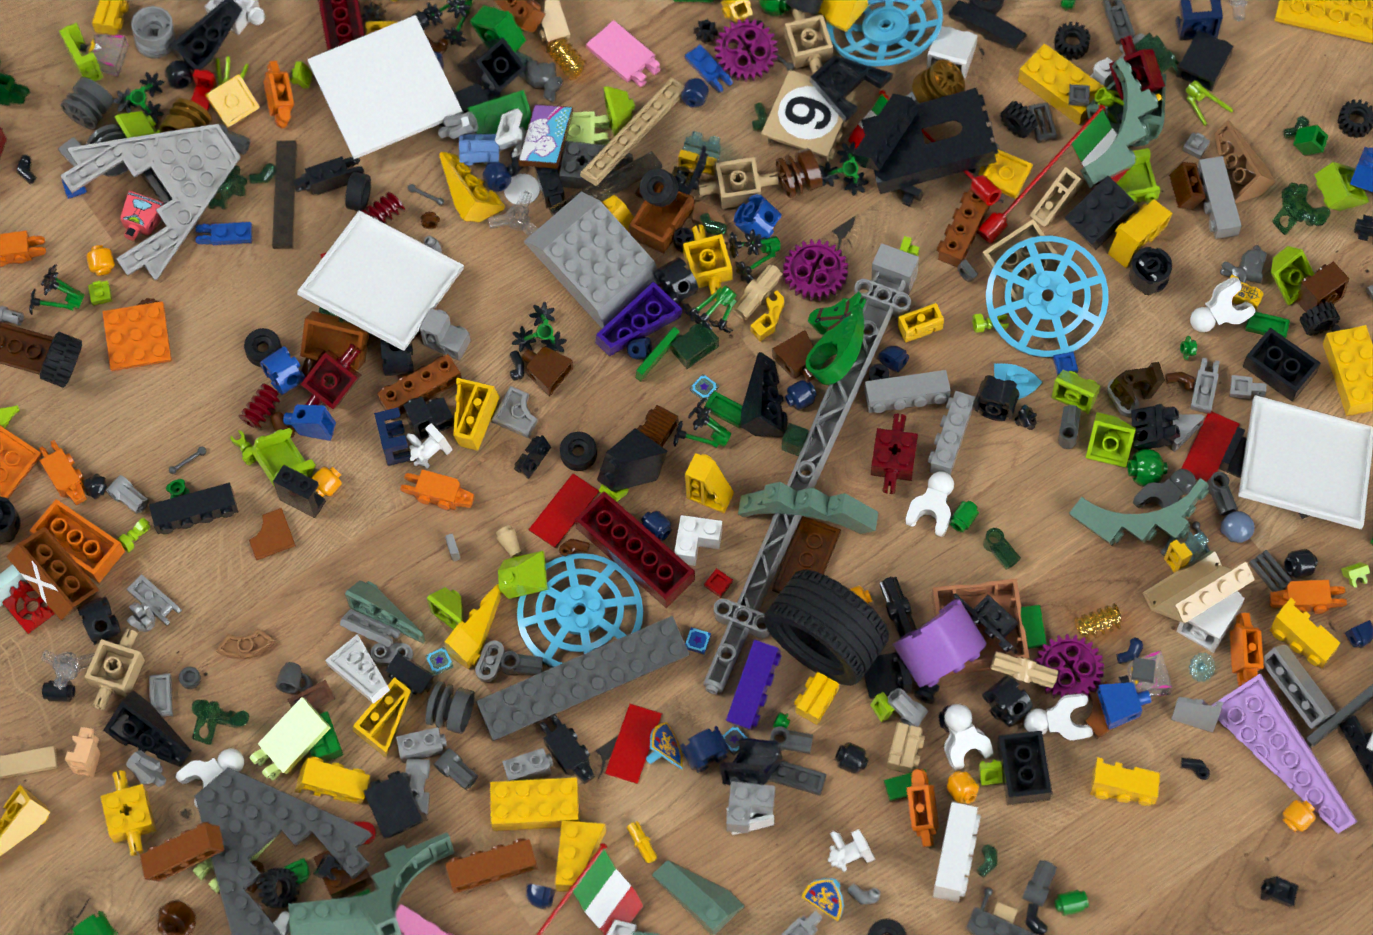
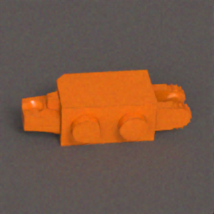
M269 61L267 66L268 72L265 73L263 81L270 116L275 117L278 128L283 129L287 127L288 121L291 119L290 112L294 106L289 76L286 71L279 70L277 61Z
M26 230L0 234V267L11 263L22 264L26 261H32V257L46 254L45 247H31L44 244L45 237L38 235L29 237Z
M55 440L50 443L55 452L48 455L46 448L40 447L39 450L44 458L39 461L60 496L64 498L69 497L75 505H79L87 500L83 490L85 487L81 482L84 480V477L79 469L74 470L72 467L75 462L69 453L65 454L62 448H59Z
M423 469L420 476L411 473L405 474L404 478L409 482L415 483L416 487L402 484L400 488L402 492L415 496L420 503L427 505L432 503L444 510H449V508L455 510L456 506L471 508L474 501V494L462 489L458 479Z
M1329 580L1291 581L1285 590L1271 592L1269 595L1271 607L1283 608L1288 600L1292 598L1295 601L1294 606L1302 613L1306 611L1322 614L1329 611L1330 608L1345 607L1347 605L1346 599H1331V595L1344 594L1345 587L1330 586Z
M1250 613L1236 615L1234 630L1229 632L1232 673H1237L1239 687L1256 677L1257 671L1264 668L1261 630L1251 625Z
M916 769L911 773L912 787H907L911 826L913 831H916L917 836H921L922 846L931 847L934 846L933 835L937 834V829H939L934 785H929L927 772L923 769Z

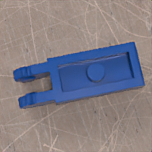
M701 45L685 54V59L717 92L723 91V87L717 79L721 78L727 86L733 84L731 77L723 71V68L718 65Z
M251 222L200 224L196 226V231L200 234L211 233V236L200 235L196 237V243L200 245L252 243Z

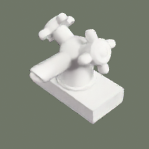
M519 109L502 115L495 138L500 151L516 146L514 153H512L513 157L520 156L527 132L524 131V128H519L522 117Z
M432 423L425 428L429 438L423 443L414 434H407L406 436L413 444L409 448L411 449L410 460L414 461L416 459L414 466L419 465L429 468L428 459L441 449L448 455L453 450L445 437Z
M860 830L851 833L854 841L845 845L839 833L835 831L830 833L837 847L836 849L835 846H830L831 852L828 862H832V867L836 866L845 872L847 870L845 865L860 857H864L867 863L875 860Z

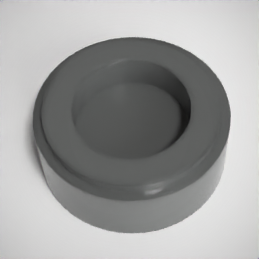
M186 667L179 673V682L186 689H194L200 684L201 675L196 668Z

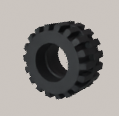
M57 332L39 374L40 379L64 388L68 384L82 348V340L62 332Z

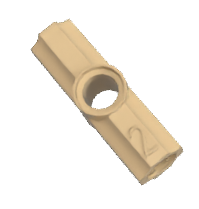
M768 265L756 280L753 279L748 284L744 295L732 308L736 316L742 320H747L759 305L765 303V299L770 296L771 290L783 277V273L776 266Z
M998 651L993 656L990 668L1011 675L1017 680L1027 683L1034 682L1053 688L1058 674V670L1036 664L1037 662L1020 656L1017 658Z

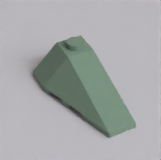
M360 580L346 591L345 596L350 609L398 629L400 633L422 644L426 641L423 632L372 582L367 581L365 583Z
M668 860L652 874V877L710 935H716L744 908V905L729 890Z

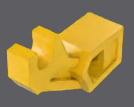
M778 290L774 292V297L777 300L771 301L769 297L765 299L769 313H764L750 325V332L760 342L776 332V326L784 307V297ZM769 322L770 326L765 328L763 324Z

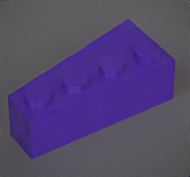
M653 282L596 334L595 343L610 357L626 348L632 340L644 338L681 318L682 308Z

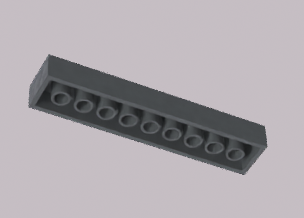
M670 616L477 700L476 704L492 741H495L685 658L690 654L673 616Z

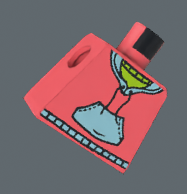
M129 191L120 219L123 227L127 229L124 236L131 241H135L138 233L146 236L151 235L162 220L156 209L163 206L164 203Z

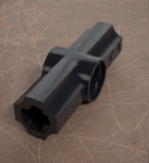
M888 577L881 581L879 585L886 601L887 613L890 620L894 622L899 637L901 638L905 634L917 630L911 616L910 603L907 597H904L897 577Z

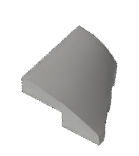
M1178 697L1171 720L1213 733L1223 702L1217 701L1215 706H1211L1202 699Z

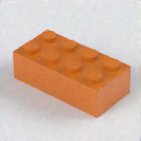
M57 499L29 530L31 534H34L43 527H46L86 575L97 583L103 580L125 553L122 544Z

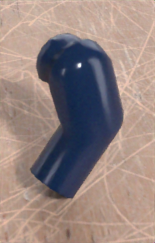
M1132 638L1130 640L1131 644L1128 651L1116 654L1119 664L1134 661V657L1139 658L1143 650V642L1139 638Z

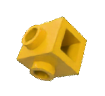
M749 0L721 1L723 6L721 10L724 17L733 22H738V19L743 21L746 17L753 14Z

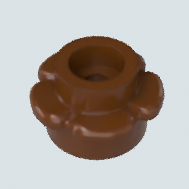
M431 211L426 212L420 217L422 226L426 229H435L438 226V222H440V217Z

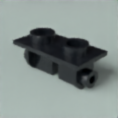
M543 435L532 438V441L525 449L529 454L522 453L514 464V470L518 473L523 472L527 479L532 476L551 449V445Z

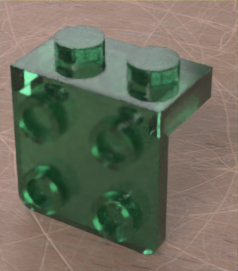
M1149 32L1135 44L1137 52L1143 49L1154 50L1161 74L1170 67L1177 73L1179 62L1173 53L1167 50L1157 35L1153 37Z

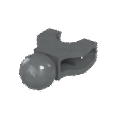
M1179 469L1173 472L1170 479H1167L1164 483L1147 484L1134 497L1133 504L1138 508H1142L1148 503H1156L1162 509L1181 500L1183 495L1188 494L1195 486L1196 478L1191 471Z

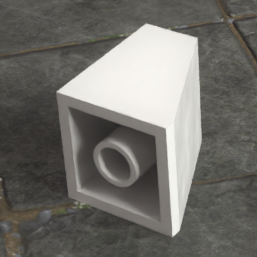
M942 26L928 52L927 69L938 60H949L960 69L965 80L977 45L978 35L968 31H959L949 26Z
M1236 591L1186 623L1180 622L1176 632L1214 653L1235 620L1236 615H1238L1245 598Z

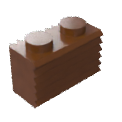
M1182 162L1168 175L1171 177L1170 183L1173 187L1172 190H1174L1173 193L1175 194L1174 197H1176L1175 200L1178 208L1192 210L1201 201H1204L1203 199H1206L1196 163Z
M656 405L654 410L650 409L645 418L647 421H645L643 426L640 425L637 430L663 447L678 425L679 419L676 414Z

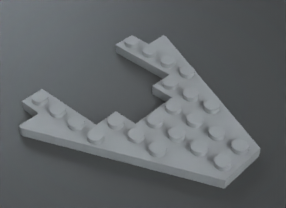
M219 124L70 147L67 151L77 165L60 176L71 193L122 162H124L134 178L152 168L172 198L171 201L156 209V212L167 227L125 252L116 260L127 276L145 266L156 281L238 163L240 155Z

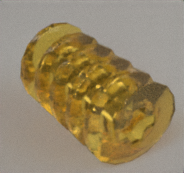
M564 37L552 41L546 47V53L549 54L551 59H554V62L563 70V73L567 75L569 80H575L583 72L586 65L585 59L581 60L582 56L576 54L577 50L575 48L572 49V44L567 43V38Z
M1113 603L1112 608L1109 605L1105 606L1104 610L1099 608L1096 613L1091 611L1088 616L1083 614L1081 618L1075 617L1074 622L1079 635L1084 636L1087 641H1090L1089 634H1092L1094 638H1098L1097 631L1105 635V628H1108L1110 632H1113V625L1118 630L1121 629L1122 618L1118 606Z

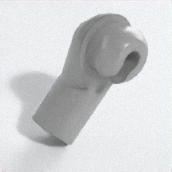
M433 236L425 238L424 244L440 253L442 252V248L436 238H433Z
M855 883L847 890L860 904H874L879 901L881 896L877 888L862 891Z

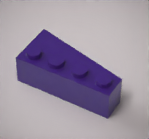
M757 640L753 641L726 718L728 723L751 731L753 726H758L761 717L758 713L761 706L764 707L768 697L766 692L773 683L775 668L779 665L782 657V652L778 647Z

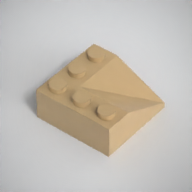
M1032 219L983 251L982 257L992 270L998 259L1015 244L1028 238L1045 235L1035 220ZM1049 241L1034 243L1038 254H1057ZM1027 246L1011 254L1000 268L1012 273L1019 263L1030 257ZM1053 259L1041 260L1044 271L1055 272L1061 262ZM1033 262L1024 267L1018 273V276L1029 280L1035 275L1036 271ZM996 275L998 280L1006 288V283L1008 280ZM1013 283L1011 296L1015 301L1023 299L1024 288Z

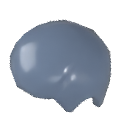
M1235 511L1226 515L1221 522V533L1230 542H1245L1251 538L1255 530L1252 518L1241 511Z

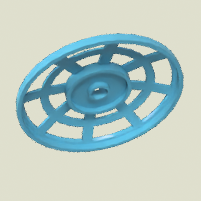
M868 0V7L863 12L866 17L862 25L853 24L847 32L845 31L850 46L843 49L838 46L834 37L833 29L837 27L830 25L828 22L826 27L833 48L846 59L866 66H890L916 57L925 51L937 38L943 23L940 0H931L936 8L938 18L926 22L925 13L921 8V5L926 0ZM886 2L883 7L874 10L869 8L871 5ZM894 2H900L909 5V7L903 11L900 8L893 7ZM916 11L921 22L909 24L908 17ZM883 25H890L887 28H882ZM937 26L934 33L920 47L915 45L922 38L925 29ZM919 30L917 36L911 42L905 39L909 31ZM851 31L863 32L865 38L856 43ZM871 43L879 46L878 52H872L863 49V47ZM896 43L903 46V48H900L898 50L886 52L887 46H891ZM907 50L911 51L910 53L903 55L901 57L884 60L885 57L898 55ZM858 51L864 55L877 58L876 60H866L849 53Z
M1037 236L1015 244L998 259L987 282L986 306L993 327L1010 346L1031 356L1053 357V355L1078 350L1097 333L1107 312L1108 286L1101 266L1085 248L1066 238ZM1052 241L1068 245L1064 256L1054 253L1038 254L1034 243ZM1027 246L1030 257L1019 263L1012 273L1000 268L1011 254ZM1075 250L1081 252L1092 263L1098 276L1086 277L1082 269L1071 260ZM1053 259L1061 262L1054 272L1044 271L1041 260ZM1033 262L1036 271L1035 275L1029 280L1018 276V273L1024 267ZM1067 266H1070L1078 274L1081 281L1071 284L1063 276ZM997 275L1008 280L1005 288L1006 305L994 309L992 291ZM1013 283L1024 288L1023 299L1015 302L1011 301ZM1101 283L1103 301L1099 317L1088 312L1091 300L1090 286ZM1084 288L1085 299L1081 308L1072 303V292ZM1050 290L1053 293V299L1045 301L1042 298L1043 291ZM1026 307L1029 313L1033 315L1028 326L1019 319L1015 310ZM1067 310L1078 315L1073 323L1063 328L1060 317ZM1009 313L1014 323L1025 331L1019 342L1005 332L997 316ZM1040 319L1052 320L1055 331L1044 332L1035 330ZM1083 319L1094 324L1093 328L1084 338L1068 346L1065 334L1074 330ZM1032 335L1040 338L1057 337L1060 349L1043 351L1029 348L1027 344Z
M583 553L556 558L545 564L546 569L565 561L567 571L554 576L547 582L548 590L541 591L538 596L535 609L536 615L527 618L523 617L526 595L520 596L517 620L521 637L534 656L543 657V664L551 668L562 664V662L552 659L558 648L570 652H584L585 654L605 645L613 637L620 639L627 636L619 630L623 620L624 606L636 605L637 607L636 622L632 633L641 630L643 604L639 589L633 578L615 562L605 557ZM574 559H593L607 564V567L601 573L590 569H576ZM614 570L621 573L628 581L634 596H621L617 586L608 578ZM577 575L596 577V580L590 587L579 585ZM569 577L571 587L566 588L562 592L552 588L559 580ZM605 583L612 590L615 598L603 600L597 591ZM546 594L556 599L554 610L542 613V604ZM577 606H584L586 610L583 614H576L574 609ZM605 608H618L617 617L613 625L604 619ZM556 618L561 628L555 637L549 632L544 621ZM538 623L542 634L551 642L545 654L531 641L526 631L527 626ZM599 626L608 632L601 639L591 643L589 633L595 631ZM567 633L581 635L582 645L568 644L563 642Z

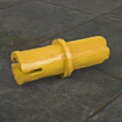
M635 821V824L634 822L629 824L626 829L635 842L634 847L639 849L646 863H652L657 859V855L649 843L650 838L646 837L639 821Z

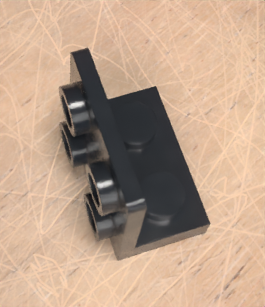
M703 145L694 172H690L689 169L682 166H674L672 175L678 182L679 192L690 195L692 189H697L709 155L705 153L706 146Z
M896 649L895 653L879 655L864 675L870 699H874L876 695L882 692L889 696L897 688L902 689L905 693L912 691L910 671Z

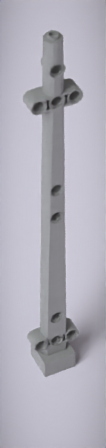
M881 243L872 263L871 280L860 279L855 283L854 295L862 289L868 291L867 293H861V298L865 297L866 299L862 311L864 315V331L869 330L872 333L863 335L859 355L848 373L838 382L828 386L787 483L789 487L797 491L815 487L891 316L899 317L910 313L911 299L909 293L918 275V256ZM885 296L887 299L880 300L878 297ZM904 303L906 306L899 307L897 304ZM808 470L811 472V474L806 476L803 475L801 472ZM774 514L738 602L735 603L728 599H719L715 602L714 617L719 623L727 625V628L703 682L707 692L715 695L723 692L748 634L762 639L770 636L767 628L759 629L757 627L758 624L764 623L765 615L759 612L801 519L800 515ZM721 608H726L729 610L726 614H720L718 612V610ZM744 615L748 617V620L741 622L738 620V617ZM723 653H730L732 657L724 659L721 655Z

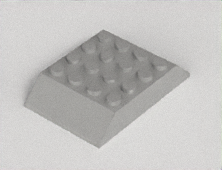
M580 192L524 241L529 249L602 329L653 282L657 285L660 284L654 277L653 272L657 270V267L649 254L600 200L583 192Z

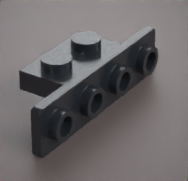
M957 594L953 595L955 599H960L965 609L972 614L970 617L978 626L982 623L986 627L984 629L986 634L992 639L997 637L1000 640L998 643L1000 647L1007 653L1009 650L1014 654L1018 652L1005 637L1019 623L993 598L987 595L972 609Z
M1351 716L1340 725V728L1373 786V751L1367 748L1372 732L1365 734L1357 717Z

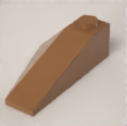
M1228 120L1214 133L1218 154L1223 156L1235 203L1263 195L1276 182L1263 161L1231 121Z

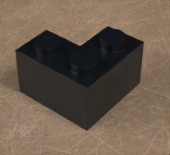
M423 397L413 398L403 405L408 423L414 435L420 441L429 437L425 428L431 423L439 432L454 426L453 416L444 397L432 399L428 404L425 403Z

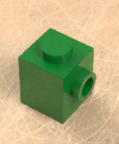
M1318 125L1298 128L1293 145L1304 156L1324 152L1328 135Z

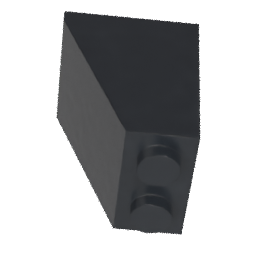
M504 37L484 41L457 65L468 81L479 84L496 93L501 92L526 69Z
M634 428L606 452L597 481L613 492L654 482L659 477L668 451Z

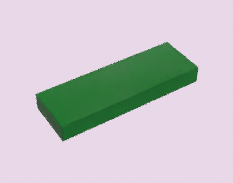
M673 327L637 368L636 379L641 382L677 341L680 330Z

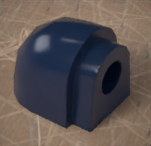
M649 337L638 338L629 342L627 351L630 357L633 359H646L652 352L651 339Z
M889 346L878 354V358L887 368L899 373L907 364L909 355L901 347Z
M1371 620L1345 632L1350 644L1355 648H1363L1372 641L1373 624Z
M527 884L526 896L532 906L543 910L546 907L550 908L552 906L555 889Z

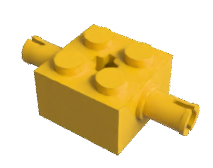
M696 225L691 229L695 241L683 243L684 258L688 270L692 271L696 279L698 288L709 286L710 293L713 295L721 287V282L733 280L732 266L722 234L707 238L704 226L699 225L698 232Z
M120 770V777L117 771L112 774L116 791L100 797L110 838L114 843L128 840L130 855L137 856V852H139V855L144 853L140 836L156 832V826L148 792L144 785L140 784L129 788L126 771Z

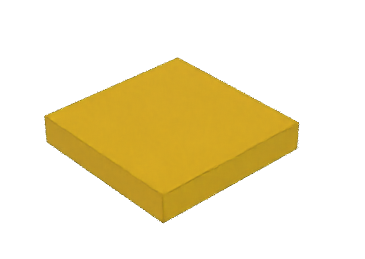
M239 74L205 94L226 128L260 108Z
M998 149V154H995L997 162L988 164L983 175L992 181L1003 194L1016 199L1033 168V164Z

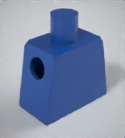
M297 404L294 412H286L283 419L284 424L292 425L299 435L331 441L336 425L335 420L323 405Z
M1132 682L1099 685L1097 690L1108 730L1139 718L1142 713L1141 705L1151 703L1149 691L1137 693Z

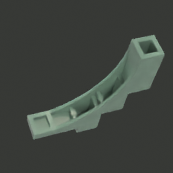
M1123 57L1112 65L1123 89L1124 109L1122 122L1118 134L1109 149L1097 160L1081 170L1089 188L1098 185L1107 175L1112 178L1131 168L1136 163L1133 151L1127 147L1142 140L1147 135V128L1143 121H1139V119L1155 111L1158 107V99L1154 93H1151L1149 89L1141 92L1140 82L1134 79L1131 73L1132 68L1127 61H1124Z
M1200 478L1184 498L1166 508L1149 513H1116L1100 508L1081 497L1069 514L1111 546L1114 542L1118 543L1122 539L1124 529L1144 544L1147 540L1151 541L1157 533L1155 530L1157 527L1174 540L1179 541L1180 538L1184 539L1190 531V528H1188L1190 523L1185 517H1190L1196 509L1194 505L1199 499L1202 501L1209 492L1207 489L1209 486L1207 482Z
M782 482L767 484L764 490L741 495L738 515L742 517L768 513L812 517L844 526L859 534L876 531L878 511L846 493L829 497L813 487L797 491Z
M447 832L408 849L402 845L384 853L388 868L372 875L376 891L359 897L364 915L376 935H401L396 918L400 897L410 882L425 868L438 860L455 854Z

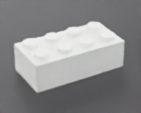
M954 802L951 804L934 888V898L959 903L960 896L965 897L968 878L964 877V875L969 876L972 857L968 855H973L977 837L973 834H977L981 815H977L978 807Z

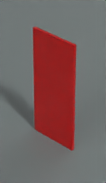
M1212 411L1208 413L1181 469H1187L1193 473L1197 480L1201 478L1207 482L1218 471L1224 454L1240 423Z
M572 474L528 530L555 548L574 525L575 518L589 506L599 493V490L575 474Z
M629 704L605 772L606 775L638 784L650 750L651 733L659 724L662 713Z

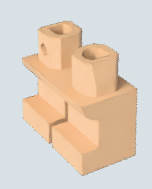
M81 727L78 737L72 736L76 747L74 752L67 751L65 760L75 774L91 777L95 775L101 752L97 747L99 739L94 736L95 731L93 729Z

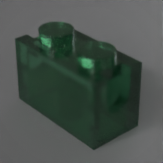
M702 323L695 324L689 329V332L683 336L679 335L673 340L672 347L674 349L672 353L688 369L719 347V338L712 330L703 327Z

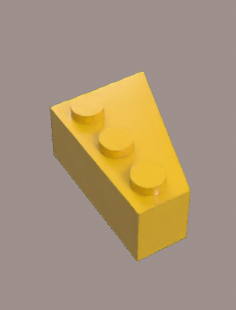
M1155 199L1148 205L1145 203L1137 214L1133 213L1125 224L1122 222L1115 231L1117 235L1108 255L1127 268L1133 255L1141 250L1140 248L1147 242L1151 243L1166 228L1173 213Z
M457 378L453 436L460 447L478 451L500 397L494 386Z
M695 453L685 473L686 498L725 514L734 491L716 462L710 456Z
M1290 598L1275 617L1270 632H1272V635L1277 640L1284 641L1290 645V648L1295 653L1304 655L1309 663L1323 668L1338 649L1340 642L1322 625L1317 627L1309 620L1311 615L1306 611L1304 613L1300 612L1294 606L1295 601Z
M395 677L387 685L390 691L374 704L372 703L353 725V732L385 758L411 696V690Z
M311 757V759L307 758L300 768L294 792L301 793L302 790L313 791L314 796L317 797L325 794L334 797V800L361 804L365 799L364 790L368 787L370 775L365 774V771L354 768L350 770L344 768L345 766L342 764L324 763V760L321 758Z
M1097 757L1092 773L1090 795H1094L1097 799L1115 798L1123 803L1136 801L1140 805L1150 806L1155 804L1158 798L1160 773L1134 767V769L1122 768V763L1115 762V765L1103 763V758Z
M562 821L555 880L557 891L568 892L596 854L607 832L605 824Z

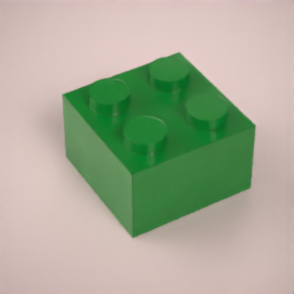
M484 5L470 20L471 25L482 42L504 37L516 53L526 41L522 34V29L515 23L514 16L509 11H502L496 7L492 8Z

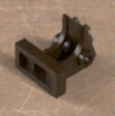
M1153 362L1148 368L1125 370L1114 379L1109 387L1114 396L1118 397L1121 401V406H1125L1127 410H1130L1132 404L1136 401L1133 389L1141 390L1144 400L1151 399L1165 381L1160 363Z

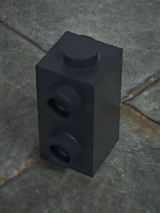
M400 652L395 655L385 670L390 673L388 675L390 679L393 680L395 677L397 680L402 681L411 690V693L415 695L417 693L423 694L424 691L429 692L435 683L432 680L435 675Z

